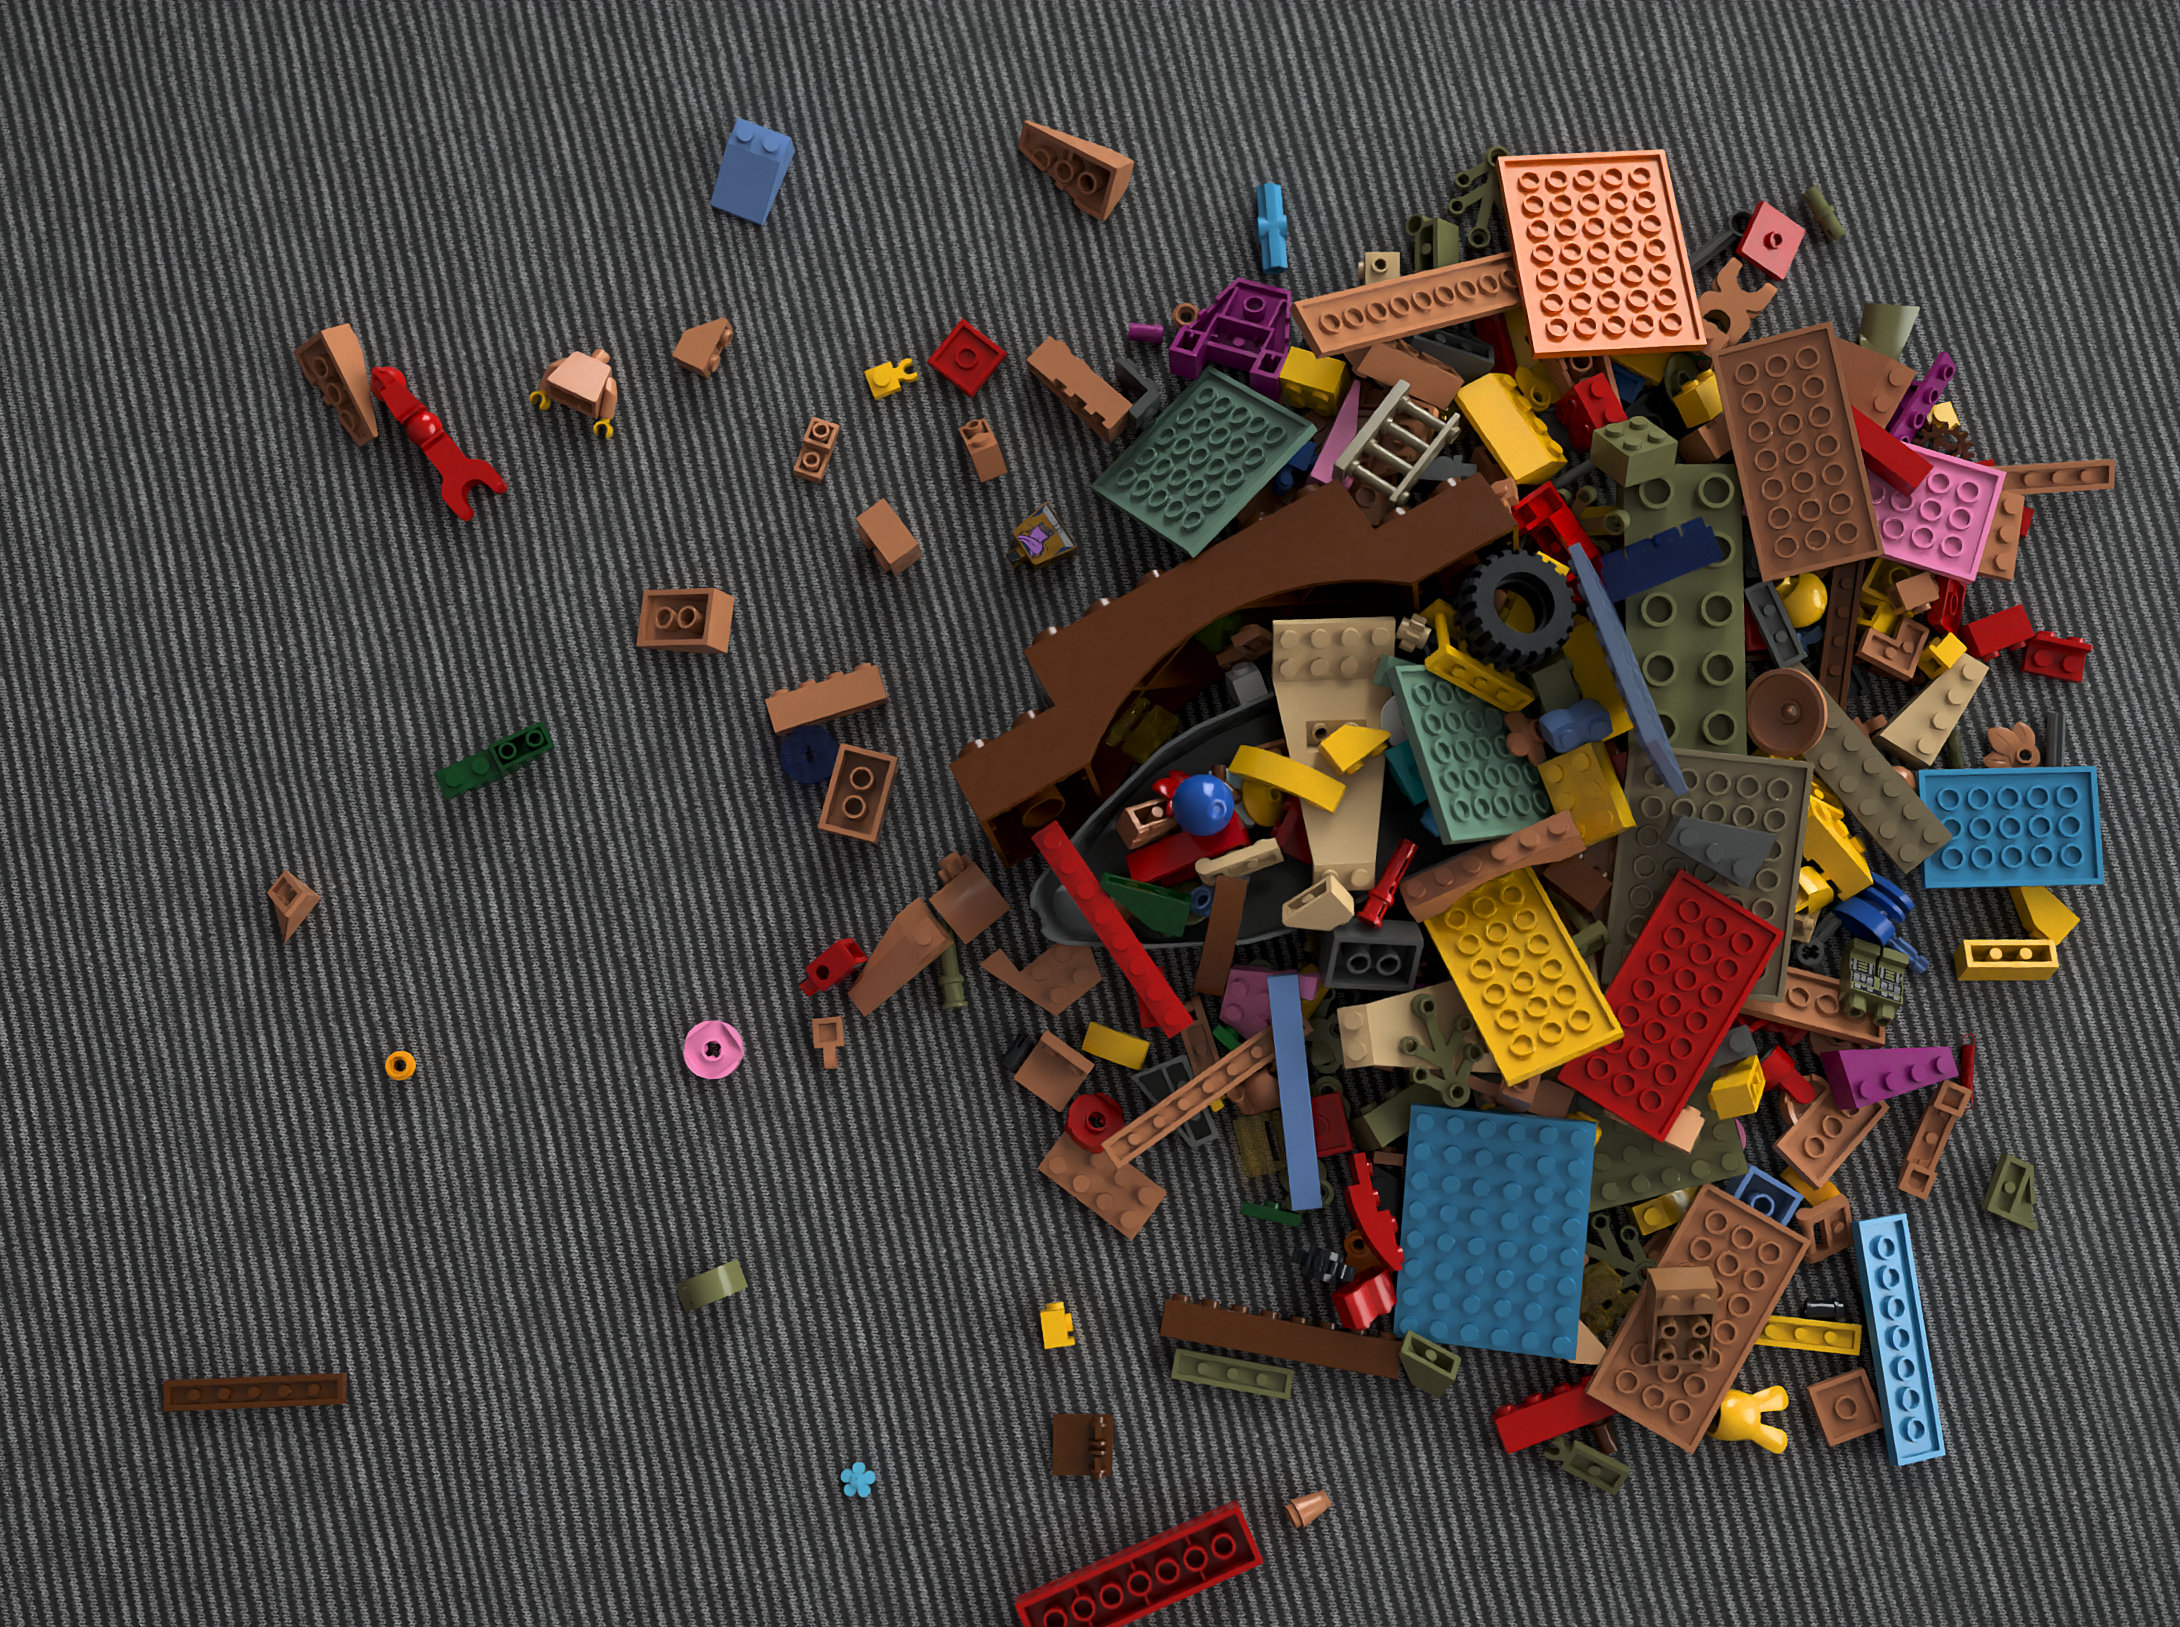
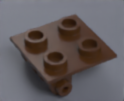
M1053 1413L1052 1475L1091 1476L1093 1479H1103V1476H1112L1113 1414Z

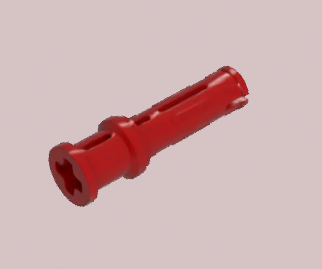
M1400 839L1376 887L1369 890L1367 903L1362 912H1358L1356 915L1360 922L1374 929H1381L1383 925L1381 920L1388 907L1393 906L1395 890L1418 849L1416 844L1406 839Z

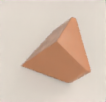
M284 870L267 892L273 900L284 943H286L321 899L317 893L286 870Z

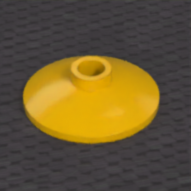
M1243 779L1241 785L1243 793L1242 804L1250 819L1263 827L1274 826L1276 820L1281 822L1286 811L1282 810L1287 800L1286 792L1258 781L1253 783Z

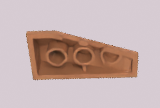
M1028 120L1024 121L1018 149L1041 171L1045 170L1056 181L1055 185L1061 191L1065 190L1074 199L1073 203L1080 210L1102 221L1108 218L1127 189L1135 162L1112 149Z
M921 897L915 899L896 915L847 993L864 1017L868 1016L955 943Z

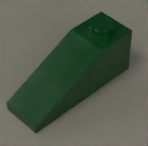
M1104 872L1100 885L1103 890L1149 928L1158 931L1159 935L1167 938L1182 937L1191 905L1192 894Z

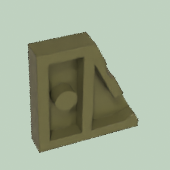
M2001 1153L1981 1209L2029 1230L2037 1231L2038 1223L2033 1221L2032 1204L2036 1203V1194L2033 1189L2034 1166L2009 1154Z

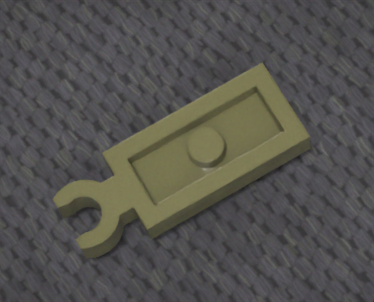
M1558 1435L1551 1438V1444L1558 1448L1553 1449L1546 1445L1544 1447V1456L1550 1460H1561V1469L1613 1495H1616L1629 1475V1466L1575 1439L1570 1446L1566 1444L1563 1437Z

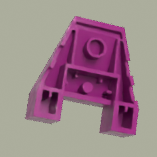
M1238 277L1215 297V303L1207 310L1203 308L1197 313V319L1190 325L1185 324L1178 331L1169 348L1170 373L1197 381L1207 361L1250 372V388L1277 403L1283 392L1279 375L1289 353L1291 316L1289 308L1291 307L1292 291Z

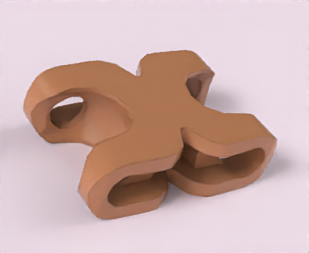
M1735 257L1730 259L1713 280L1710 291L1704 292L1698 300L1701 317L1703 319H1716L1723 326L1724 333L1729 337L1726 348L1735 346L1749 329L1750 320L1755 319L1777 292V288L1770 283H1766L1757 292L1748 293L1743 291L1737 284V275L1743 263Z

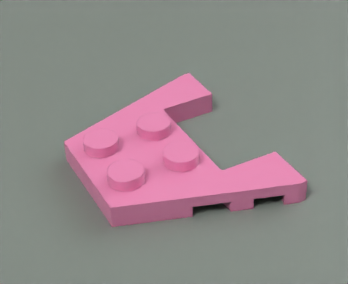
M1235 964L1230 969L1219 1018L1248 1040L1272 1023L1267 975L1295 973L1297 970L1287 969L1285 972L1272 971L1269 967ZM1297 972L1300 997L1313 1001L1317 995L1321 979L1318 972H1310L1309 974Z

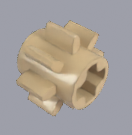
M1415 613L1411 620L1403 617L1395 634V638L1401 640L1398 647L1412 653L1415 647L1422 650L1431 632V629L1425 626L1427 619Z

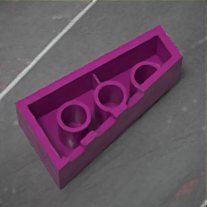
M1950 1047L1820 1052L1838 1110L1858 1109L1958 1076Z

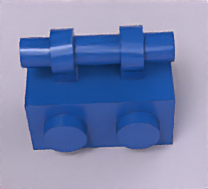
M1308 441L1277 472L1272 484L1274 494L1284 496L1290 490L1294 481L1298 482L1303 475L1306 477L1309 475L1318 458V455L1314 453L1317 444Z

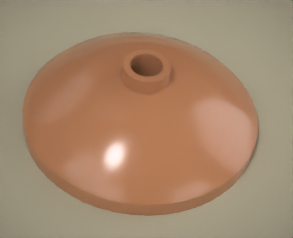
M1778 668L1761 674L1751 683L1746 692V731L1760 749L1777 757H1793L1809 751L1821 739L1827 724L1828 710L1823 692L1811 677L1796 669ZM1793 706L1797 709L1796 715L1792 713Z

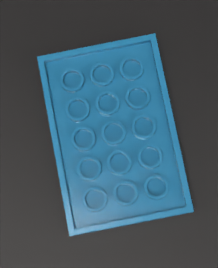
M2096 766L1914 771L1917 783V796L1953 836L1951 840L1920 863L1922 889L2105 884Z

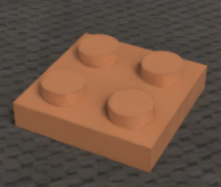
M1859 1367L1805 1387L1827 1446L1831 1447L1884 1427L1880 1408L1864 1368Z

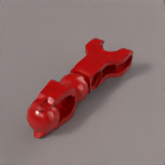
M390 366L374 367L371 370L370 390L373 396L379 401L386 402L393 416L406 428L409 440L419 446L439 470L443 477L441 486L442 498L459 518L468 522L474 516V511L467 501L468 492L473 486L478 484L488 485L498 495H502L508 490L504 480L487 461L469 459L464 455L450 436L443 430L439 417L429 412L406 389V378L401 371Z

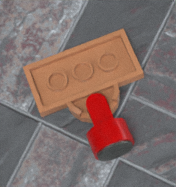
M1771 1043L1757 1054L1766 1081L1763 1092L1772 1088L1780 1094L1779 1108L1782 1118L1789 1126L1771 1147L1815 1191L1825 1184L1890 1107L1882 1100L1858 1109L1838 1110L1830 1083L1814 1074L1802 1076L1794 1068L1796 1062L1778 1043Z

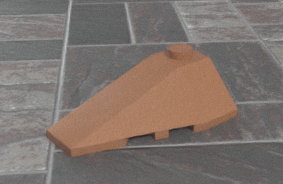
M349 323L321 330L293 352L307 380L311 385L317 384L325 394L322 399L328 406L333 404L339 412V421L359 447L364 446L378 436V430L363 353L358 338L353 333Z

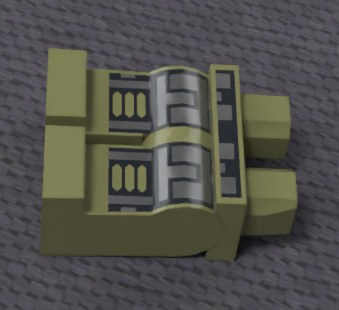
M1854 937L1842 951L1841 993L1839 994L1838 1002L1845 1004V1014L1853 1018H1861L1867 1011L1873 1013L1872 1022L1875 1025L1887 1027L1893 1021L1895 1012L1903 1005L1904 987L1902 984L1904 969L1908 965L1909 955L1886 947L1880 950V945Z

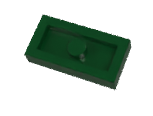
M1242 1200L1239 1210L1240 1214L1296 1227H1300L1302 1218L1300 1213L1281 1209V1203L1264 1200L1263 1205Z

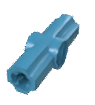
M1266 183L1256 187L1258 217L1256 218L1257 240L1261 245L1263 273H1268L1269 275L1280 274L1288 269L1285 242L1287 241L1286 215H1283L1281 185H1276L1275 183Z

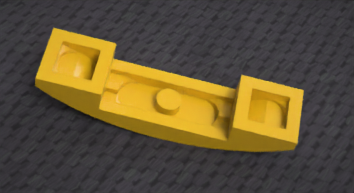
M1240 745L1227 770L1230 774L1255 783L1258 781L1302 798L1307 804L1332 814L1336 811L1347 789L1346 785L1311 767L1279 754L1246 745Z

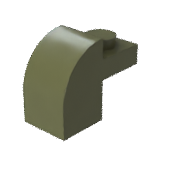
M738 1259L675 1284L685 1312L700 1308L748 1287Z

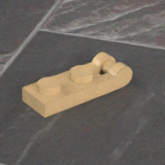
M1274 837L1259 840L1254 845L1241 850H1231L1225 856L1214 860L1201 858L1196 862L1195 870L1203 884L1212 887L1215 886L1217 874L1238 878L1282 862L1284 858Z

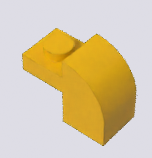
M1806 866L1800 870L1795 913L1803 909L1810 915L1833 902L1834 891L1813 866Z

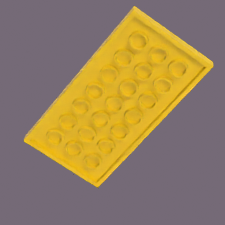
M1531 866L1510 871L1477 886L1455 901L1446 911L1422 921L1508 1087L1624 1037L1620 1024Z

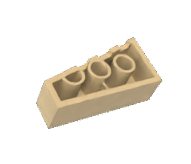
M1964 652L1950 669L1934 680L1930 679L1917 694L1913 695L1887 721L1888 724L1871 737L1872 742L1917 770L1931 766L1989 670V667Z

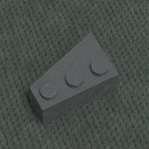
M1443 327L1400 338L1419 352V355L1423 351L1454 368L1465 381L1462 386H1466L1489 374L1495 364L1494 346L1463 329L1458 333L1449 327Z
M1674 814L1659 840L1733 883L1747 889L1778 835Z

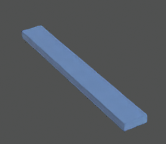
M1297 972L1267 975L1292 1211L1322 1208Z

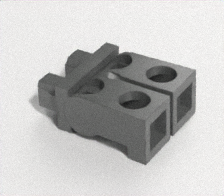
M1453 455L1452 458L1440 456L1431 462L1409 492L1432 494L1433 490L1447 479L1457 477L1463 481L1476 474L1477 464L1462 463V456ZM1398 472L1397 487L1406 477Z

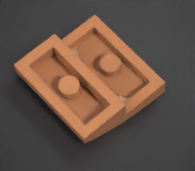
M975 862L929 899L965 945L1011 909Z

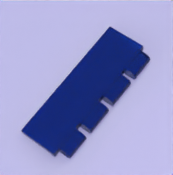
M1698 517L1680 525L1683 533L1682 537L1677 527L1653 535L1655 548H1653L1649 538L1626 546L1625 550L1628 559L1625 558L1621 549L1601 556L1604 568L1599 571L1611 602H1617L1724 559L1711 525L1706 527L1702 517Z

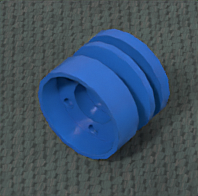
M1870 871L1873 884L1844 902L1839 899L1831 909V912L1841 919V925L1861 940L1880 945V948H1882L1895 933V928L1891 922L1903 923L1905 920L1904 914H1909L1913 910L1914 904L1895 884Z

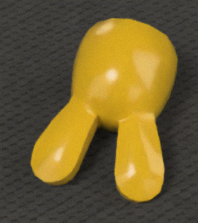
M1772 1386L1754 1394H1748L1739 1390L1729 1389L1720 1405L1718 1428L1711 1421L1706 1433L1714 1439L1724 1441L1752 1440L1770 1452L1781 1454L1788 1442L1786 1433L1783 1430L1761 1424L1760 1413L1786 1409L1788 1406L1786 1390L1781 1386Z

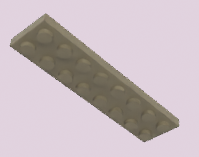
M1800 661L1786 667L1807 674L1817 683L1823 692L1828 710L1827 724L1821 739L1812 749L1800 756L1806 762L1814 763L1813 771L1901 873L1906 875L1953 838L1952 834ZM1795 706L1792 707V713L1794 715L1797 714V709Z

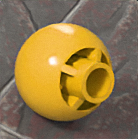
M1808 572L1772 581L1794 628L1807 627L1818 622L1823 617L1828 603V593L1824 583L1818 576Z

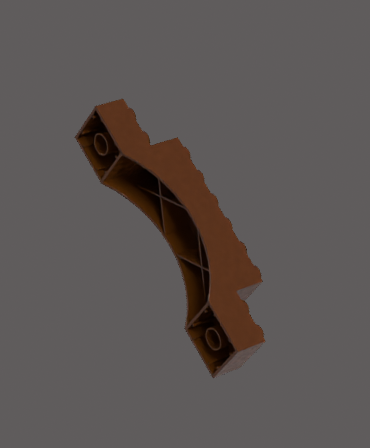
M1480 472L1463 481L1457 477L1445 480L1433 490L1430 499L1411 510L1406 506H1400L1389 511L1380 520L1376 529H1373L1338 478L1324 486L1317 483L1309 484L1293 496L1291 504L1271 515L1267 512H1259L1244 521L1238 533L1220 543L1211 540L1195 558L1188 556L1187 561L1169 571L1164 569L1150 571L1138 581L1136 589L1116 600L1113 598L1100 599L1091 604L1085 611L1084 618L1064 629L1059 626H1053L1040 632L1032 641V646L1023 652L1048 710L1043 712L1039 709H1033L1021 714L1012 723L1010 731L992 741L977 739L970 742L961 749L958 754V760L950 763L948 766L999 859L1007 870L1039 852L1031 836L1055 820L1066 836L1079 830L1087 819L1121 787L1137 757L1168 720L1199 693L1224 678L1225 673L1229 672L1219 666L1216 655L1224 652L1223 649L1226 646L1233 644L1231 637L1238 634L1239 629L1246 625L1257 624L1272 633V620L1394 616L1396 620V634L1403 617L1411 620L1414 613L1419 615L1438 598L1453 606V599L1457 596L1456 591L1459 585L1484 559L1492 554L1497 555L1500 551L1510 550L1513 553L1516 549H1519L1518 523ZM1425 624L1426 627H1428V628H1430V629L1432 628V627L1429 626L1428 624ZM1270 652V653H1268V654H1266V655H1264V656H1262V657H1260V658H1257V659L1253 660L1252 662H1255V661H1257V660H1259V659H1262V658L1271 656V655H1272V652Z

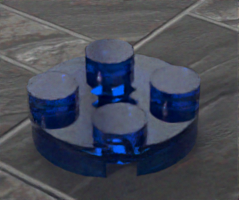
M802 726L794 730L787 740L785 739L780 751L781 763L794 780L807 785L819 784L832 777L839 747L831 734L817 726ZM810 747L813 748L814 752L818 753V758H814L812 763H808L807 759L802 758V754L807 753Z

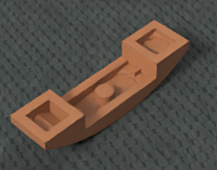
M1943 1080L1939 1083L1914 1130L1901 1166L1896 1188L1927 1200L1938 1174L1934 1170L1957 1117L1961 1118L1973 1092L1972 1090L1949 1080Z

